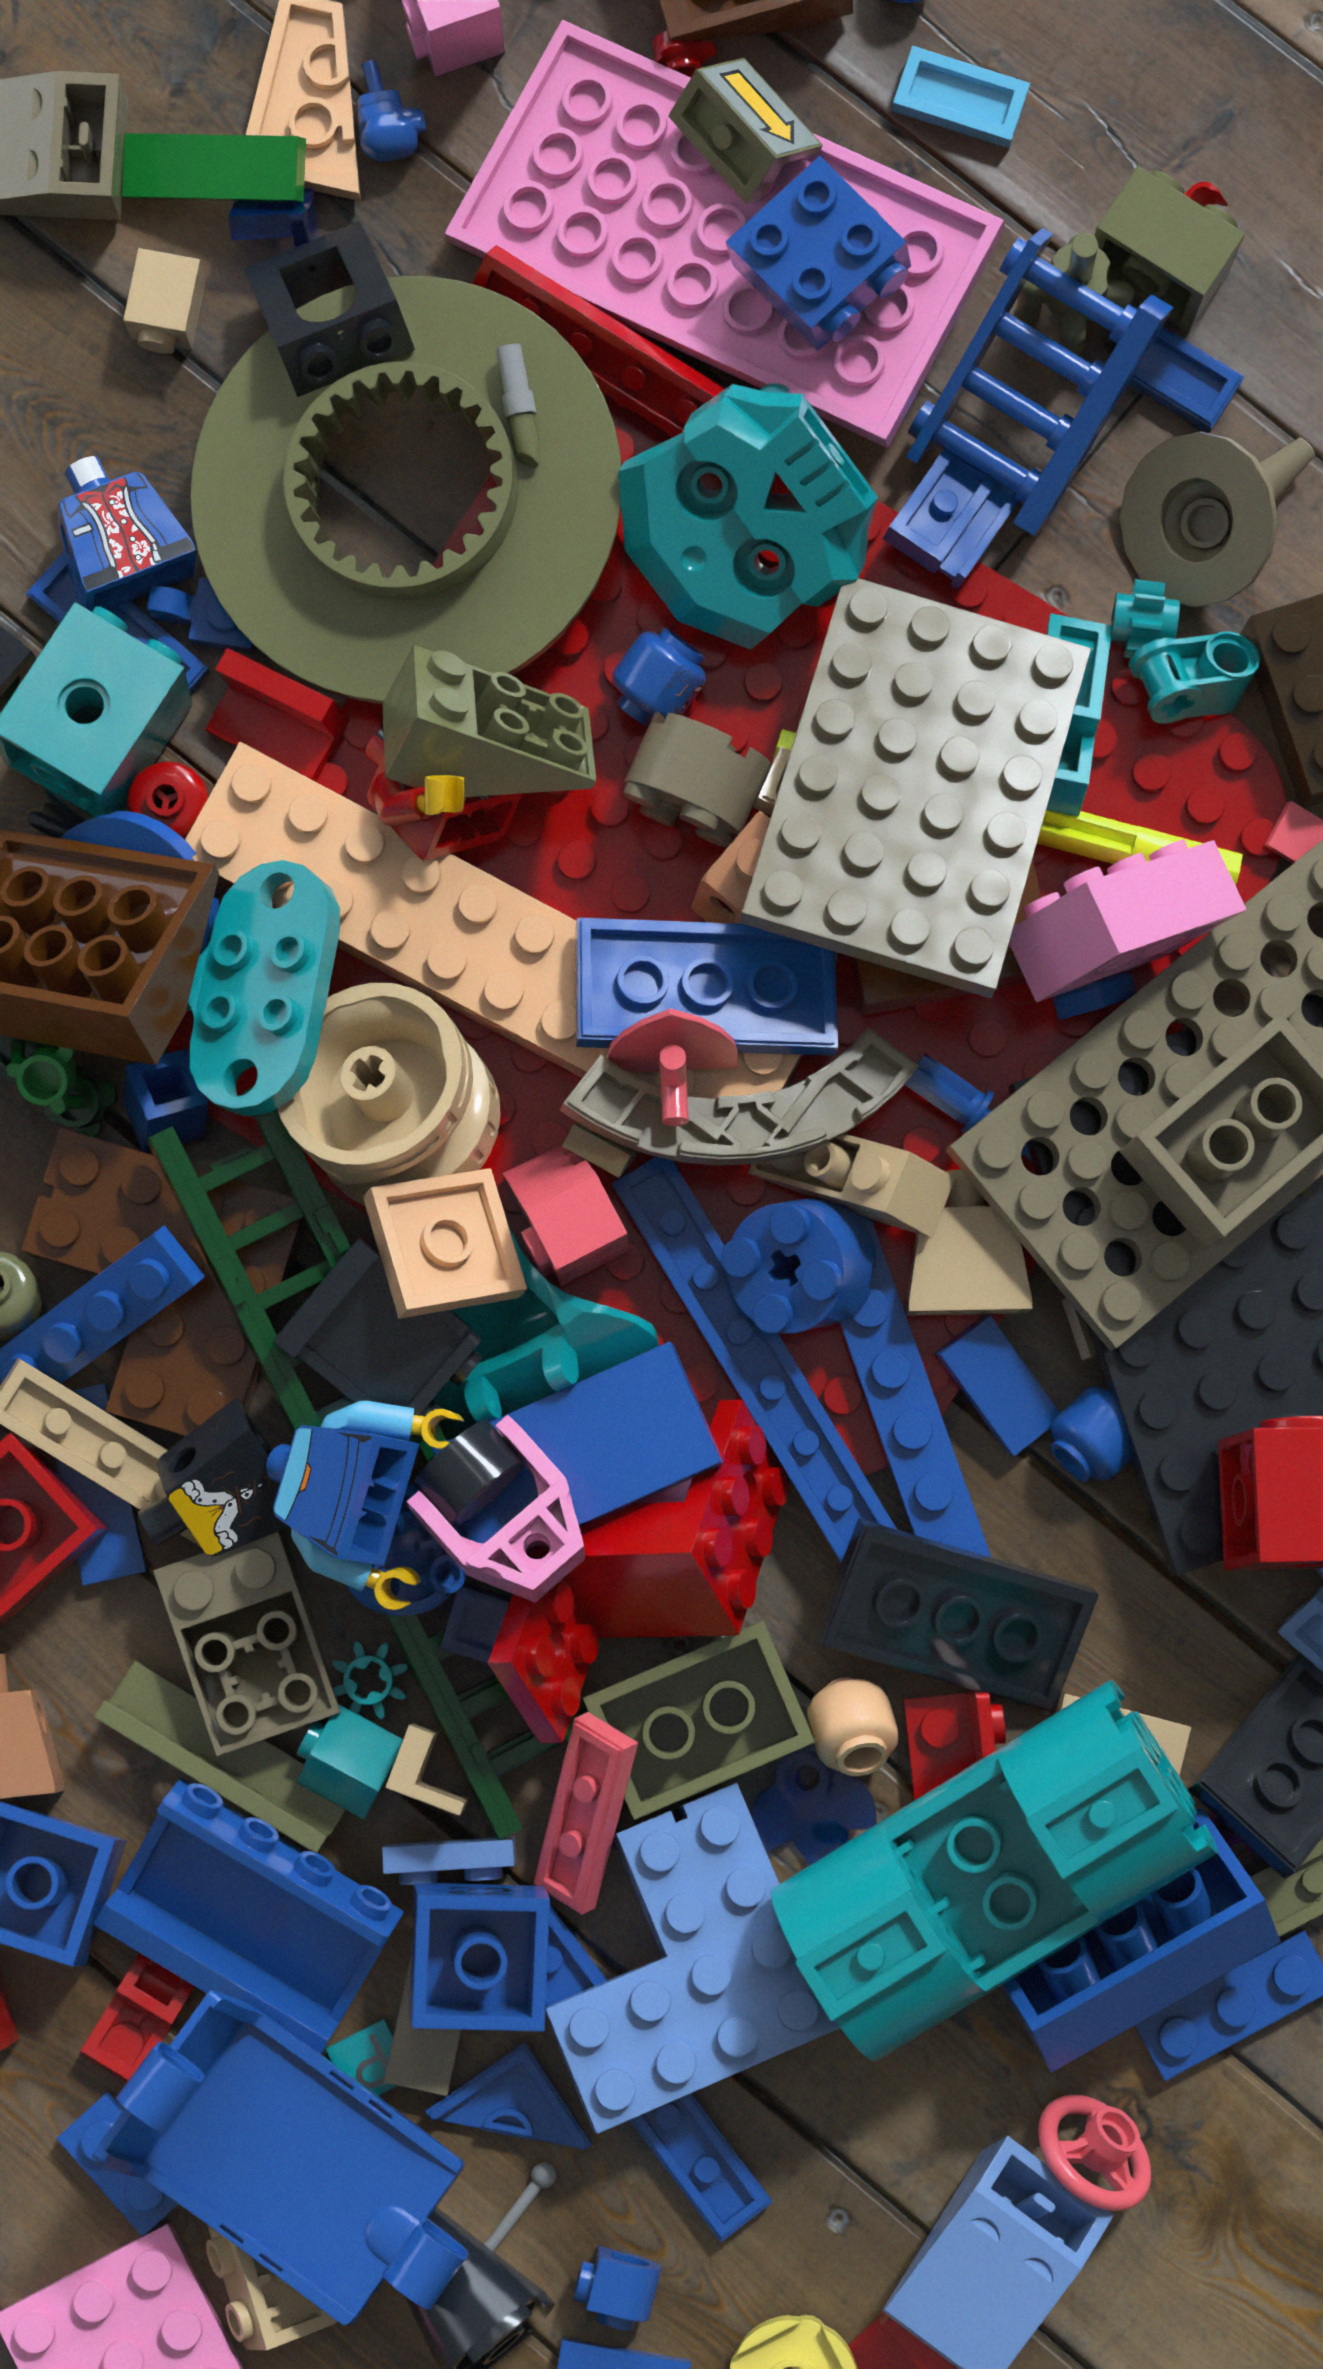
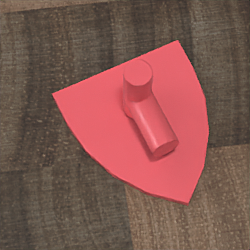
M668 1009L644 1018L623 1030L610 1043L607 1054L608 1060L630 1073L660 1071L662 1123L666 1126H682L689 1122L686 1070L738 1068V1050L731 1035L722 1027L702 1017L675 1009Z

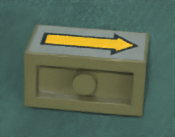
M745 58L696 69L668 115L673 123L746 204L763 200L786 163L817 155L823 147L822 143Z

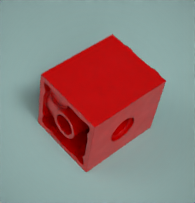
M1323 1416L1268 1419L1261 1421L1259 1428H1252L1218 1440L1224 1571L1323 1569Z

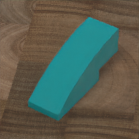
M1050 613L1045 635L1091 648L1046 810L1079 816L1089 785L1095 735L1101 718L1112 625Z

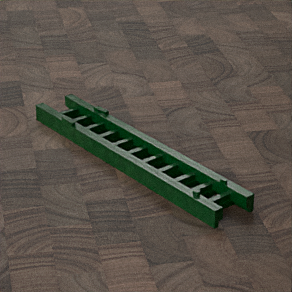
M251 1087V1088H249V1089L243 1091V1092L241 1093V1095H245V1094L248 1093L253 1087ZM278 1108L270 1113L252 1116L266 1145L250 1151L247 1146L209 1165L211 1172L199 1178L173 1126L149 1137L146 1141L293 1435L295 1430L301 1425L321 1427L326 1415L349 1406L354 1402L344 1395L314 1410L294 1370V1367L304 1363V1361L297 1355L294 1358L273 1342L277 1334L264 1309L322 1281L351 1247L331 1205L328 1204L300 1145L291 1137L281 1121ZM274 1159L295 1203L227 1236L206 1192ZM303 1217L324 1261L256 1294L235 1251ZM437 1424L435 1435L440 1442H444L446 1439ZM410 1435L409 1441L419 1444L418 1450L427 1465L434 1458L431 1449L433 1447L428 1445L422 1436L415 1437ZM485 1583L494 1603L427 1637L417 1615H384L493 1835L502 1840L523 1827L498 1777L562 1743H539L531 1729L486 1752L469 1719L510 1698L496 1675L456 1695L440 1663L444 1659L500 1630L513 1594ZM580 1708L578 1709L577 1713L571 1718L568 1730L563 1741L566 1747L568 1745L574 1718L583 1715Z

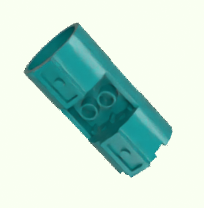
M1109 1680L772 1888L771 1898L773 1907L784 1935L797 1959L795 1964L829 2019L836 2021L854 2046L873 2062L879 2061L1218 1853L1215 1840L1207 1826L1204 1824L1196 1830L1192 1826L1196 1822L1194 1818L1197 1814L1194 1807L1195 1802L1138 1711H1132L1125 1716L1121 1712L1120 1708L1122 1705L1120 1702L1125 1699V1696L1113 1680Z

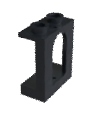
M360 221L244 268L297 398L335 383L352 372L384 363L415 350L397 299ZM354 284L357 290V299L354 305L347 312L334 319L324 322H310L302 319L296 309L314 299L345 286Z

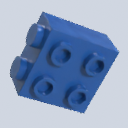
M821 156L815 159L725 241L733 267L817 351L830 340L837 342L845 338L858 324L861 318L860 312L878 296L884 299L892 295L903 284L908 276V269L911 267L907 242Z

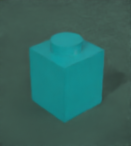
M339 1705L340 1713L332 1715L326 1725L318 1721L313 1722L305 1735L296 1755L306 1759V1762L296 1783L365 1819L394 1766L403 1739Z

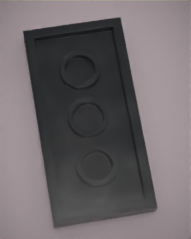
M858 1518L813 1638L819 1646L979 1692H988L993 1696L1054 1713L1099 1594L1092 1587Z

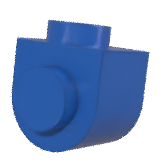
M597 2246L594 2262L582 2261L573 2300L586 2303V2310L597 2312L595 2317L597 2322L616 2329L633 2330L635 2321L645 2322L650 2318L662 2267L649 2259Z

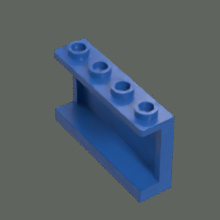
M181 1777L159 1805L155 1821L118 1888L106 1901L93 1925L205 1993L215 1990L251 2004L321 2054L392 1935L404 1911L391 1904L390 1899L380 1890L368 1885H359L336 1871L333 1864L324 1856L312 1851H303L281 1838L275 1828L269 1823L258 1818L247 1817L223 1803L221 1797L211 1788L202 1784H192Z

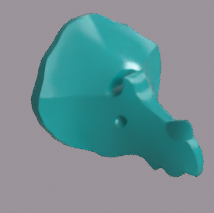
M505 1214L527 1290L516 1299L452 1309L453 1312L482 1335L481 1341L475 1350L483 1357L458 1387L448 1380L432 1399L441 1407L440 1409L459 1414L464 1422L445 1418L440 1420L438 1425L447 1441L454 1439L482 1420L494 1421L658 1347L659 1341L655 1328L651 1323L634 1314L578 1298L563 1292L551 1284L530 1263Z

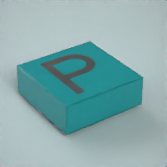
M385 2018L326 2047L332 2063L377 2096L398 2086L383 2082L393 2040V2033Z

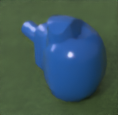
M374 60L366 61L362 64L368 93L361 95L357 100V120L361 149L365 156L379 162L395 161L412 156L417 148L418 134L427 130L423 110L414 107L404 108L400 93L397 90L384 91L377 62Z

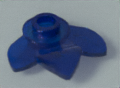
M815 1745L805 1746L784 1755L780 1759L776 1769V1783L764 1790L756 1798L752 1810V1820L765 1851L775 1849L793 1839L797 1849L810 1864L849 1841V1829H868L877 1824L876 1805L867 1786L853 1776H848L826 1767L819 1759ZM805 1765L813 1766L819 1773V1783L814 1789L805 1787L800 1780V1771Z

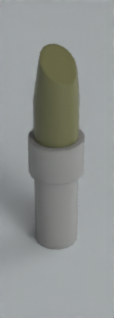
M521 344L503 345L498 347L496 352L504 390L502 402L505 419L509 420L517 458L527 466L536 468L539 465L538 434L534 418L537 411L533 391L529 390Z

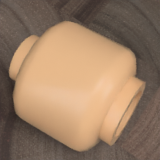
M850 1677L836 1679L813 1697L807 1709L808 1724L815 1740L814 1745L819 1759L826 1767L848 1776L871 1774L885 1764L898 1744V1728L888 1696L880 1685L869 1680Z

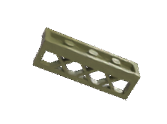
M138 1660L133 1662L112 1698L104 1700L94 1716L99 1721L211 1788L252 1815L269 1823L278 1831L315 1853L323 1850L346 1812V1809L296 1783L305 1762L267 1739L216 1756L196 1696Z

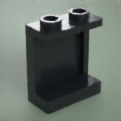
M361 1235L273 1341L291 1357L294 1358L297 1355L354 1403L358 1401H373L414 1408V1415L424 1417L429 1412L441 1408L432 1399L446 1382L450 1380L458 1387L483 1357L475 1350L481 1341L482 1335L452 1310L398 1319L379 1250Z

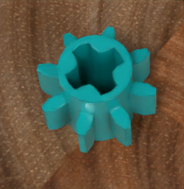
M1135 579L1131 594H1115L1110 623L1112 625L1111 640L1123 641L1125 643V658H1131L1135 651L1154 640L1176 638L1180 601L1165 599V583Z
M361 1641L354 1642L353 1649L357 1659L353 1660L350 1664L341 1660L333 1661L332 1665L335 1669L344 1673V1684L334 1687L335 1694L340 1696L347 1693L354 1700L350 1711L359 1714L364 1705L373 1704L375 1714L379 1719L386 1717L384 1700L389 1696L402 1700L407 1698V1693L395 1687L396 1676L405 1673L410 1668L408 1664L392 1666L386 1660L390 1653L391 1644L385 1642L379 1647L376 1656H367L365 1646ZM373 1662H376L382 1666L379 1671V1677L387 1682L386 1688L383 1692L378 1690L371 1691L366 1698L359 1694L361 1682L353 1678L357 1668L369 1669Z

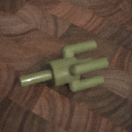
M1081 233L1074 236L1068 245L1060 248L1052 257L1051 265L1123 309L1128 304L1132 306L1134 299L1132 285L1126 281L1107 280L1111 263L1105 252L1098 248V241L1092 234ZM1027 281L1018 296L1017 318L1026 324L1035 323L1041 315L1042 304H1047L1051 313L1061 320L1059 344L1082 357L1087 322L1091 321V319Z

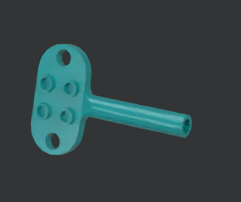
M285 860L260 864L240 876L223 896L214 920L210 942L198 959L186 1011H192L194 1016V1026L190 1041V1070L197 1088L214 1104L224 1110L247 1117L270 1113L289 1102L307 1081L317 1054L340 934V907L332 888L304 865ZM293 881L294 892L291 899L281 908L273 909L272 898L275 891L282 884ZM256 1067L258 1075L255 1086L245 1095L237 1096L236 1083L239 1076L245 1070Z

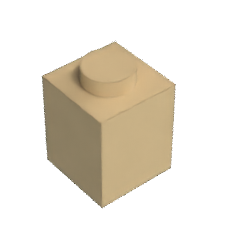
M138 248L123 319L131 339L137 340L138 346L163 354L173 353L175 347L192 350L207 280L200 259Z

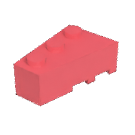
M563 1143L503 1173L530 1228L522 1231L521 1234L538 1271L544 1277L554 1273L560 1286L629 1252L627 1232L597 1174L587 1160L562 1147Z

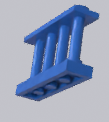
M1044 228L1035 233L1027 242L1019 237L1007 253L999 271L1008 277L937 403L934 405L926 401L913 420L908 434L916 438L906 456L917 464L932 450L936 443L1017 493L1015 500L1023 504L1013 523L1033 536L1050 519L1174 308L1151 294L1139 306L1138 310L1129 304L1123 309L1040 258L1053 236L1051 232ZM1027 281L1110 331L1108 338L1116 342L1117 346L1106 364L1098 359L1093 364L1009 313ZM996 336L1079 386L1077 393L1086 399L1075 418L1066 413L1060 418L979 368L981 361ZM965 390L1048 440L1045 446L1054 451V454L1044 471L1035 466L1031 471L1027 470L948 421Z

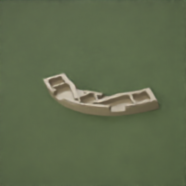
M867 1027L851 1047L836 1060L808 1076L806 1080L775 1092L766 1091L749 1095L718 1096L716 1099L688 1096L689 1122L682 1126H666L662 1123L661 1085L646 1081L600 1055L559 1110L585 1128L619 1145L651 1156L683 1163L706 1165L754 1164L799 1154L844 1135L870 1118L894 1097L917 1070L919 1065Z

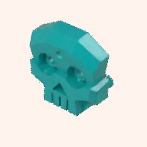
M769 383L760 390L736 384L730 385L691 414L684 426L683 433L624 461L618 470L624 549L679 622L751 650L802 603L819 607L839 593L841 586L851 584L858 579L866 562L868 530L878 500V496L803 394L787 393L789 388L780 383ZM705 473L717 475L722 482V488L717 491L706 489L701 482V475ZM777 475L780 476L792 494H772ZM763 550L774 552L779 559V565L775 567L762 565L758 559V553Z

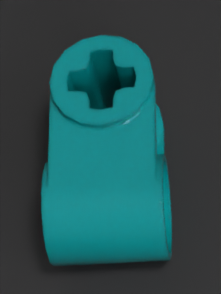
M1222 631L1213 635L1154 640L1135 651L1128 665L1134 678L1142 680L1149 695L1150 701L1148 702L1147 709L1152 720L1158 723H1171L1184 718L1224 715L1232 712L1238 706L1260 663V656L1255 645L1245 636L1235 632Z

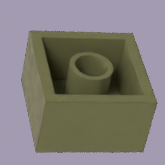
M1138 165L1096 227L1094 236L1098 241V248L1105 252L1111 263L1107 280H1119L1130 283L1134 289V299L1141 304L1152 294L1174 307L1167 320L1189 334L1228 276L1245 233L1237 228L1238 224L1235 219L1223 209L1210 204L1203 207L1184 195L1183 187L1173 177L1157 170L1150 173Z

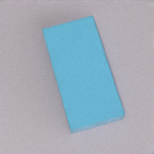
M912 46L893 101L892 111L1009 149L1030 83Z

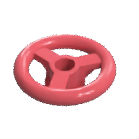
M1083 2095L1061 2096L1045 2107L1038 2124L1040 2149L1051 2172L1070 2193L1093 2207L1107 2211L1128 2210L1138 2205L1145 2198L1151 2184V2164L1147 2150L1140 2139L1139 2130L1134 2121L1125 2112L1108 2106L1097 2099ZM1073 2114L1087 2117L1085 2132L1077 2140L1059 2141L1058 2125L1062 2118ZM1127 2158H1129L1131 2164L1132 2177L1130 2176ZM1071 2164H1084L1090 2170L1100 2172L1116 2191L1106 2190L1090 2183Z

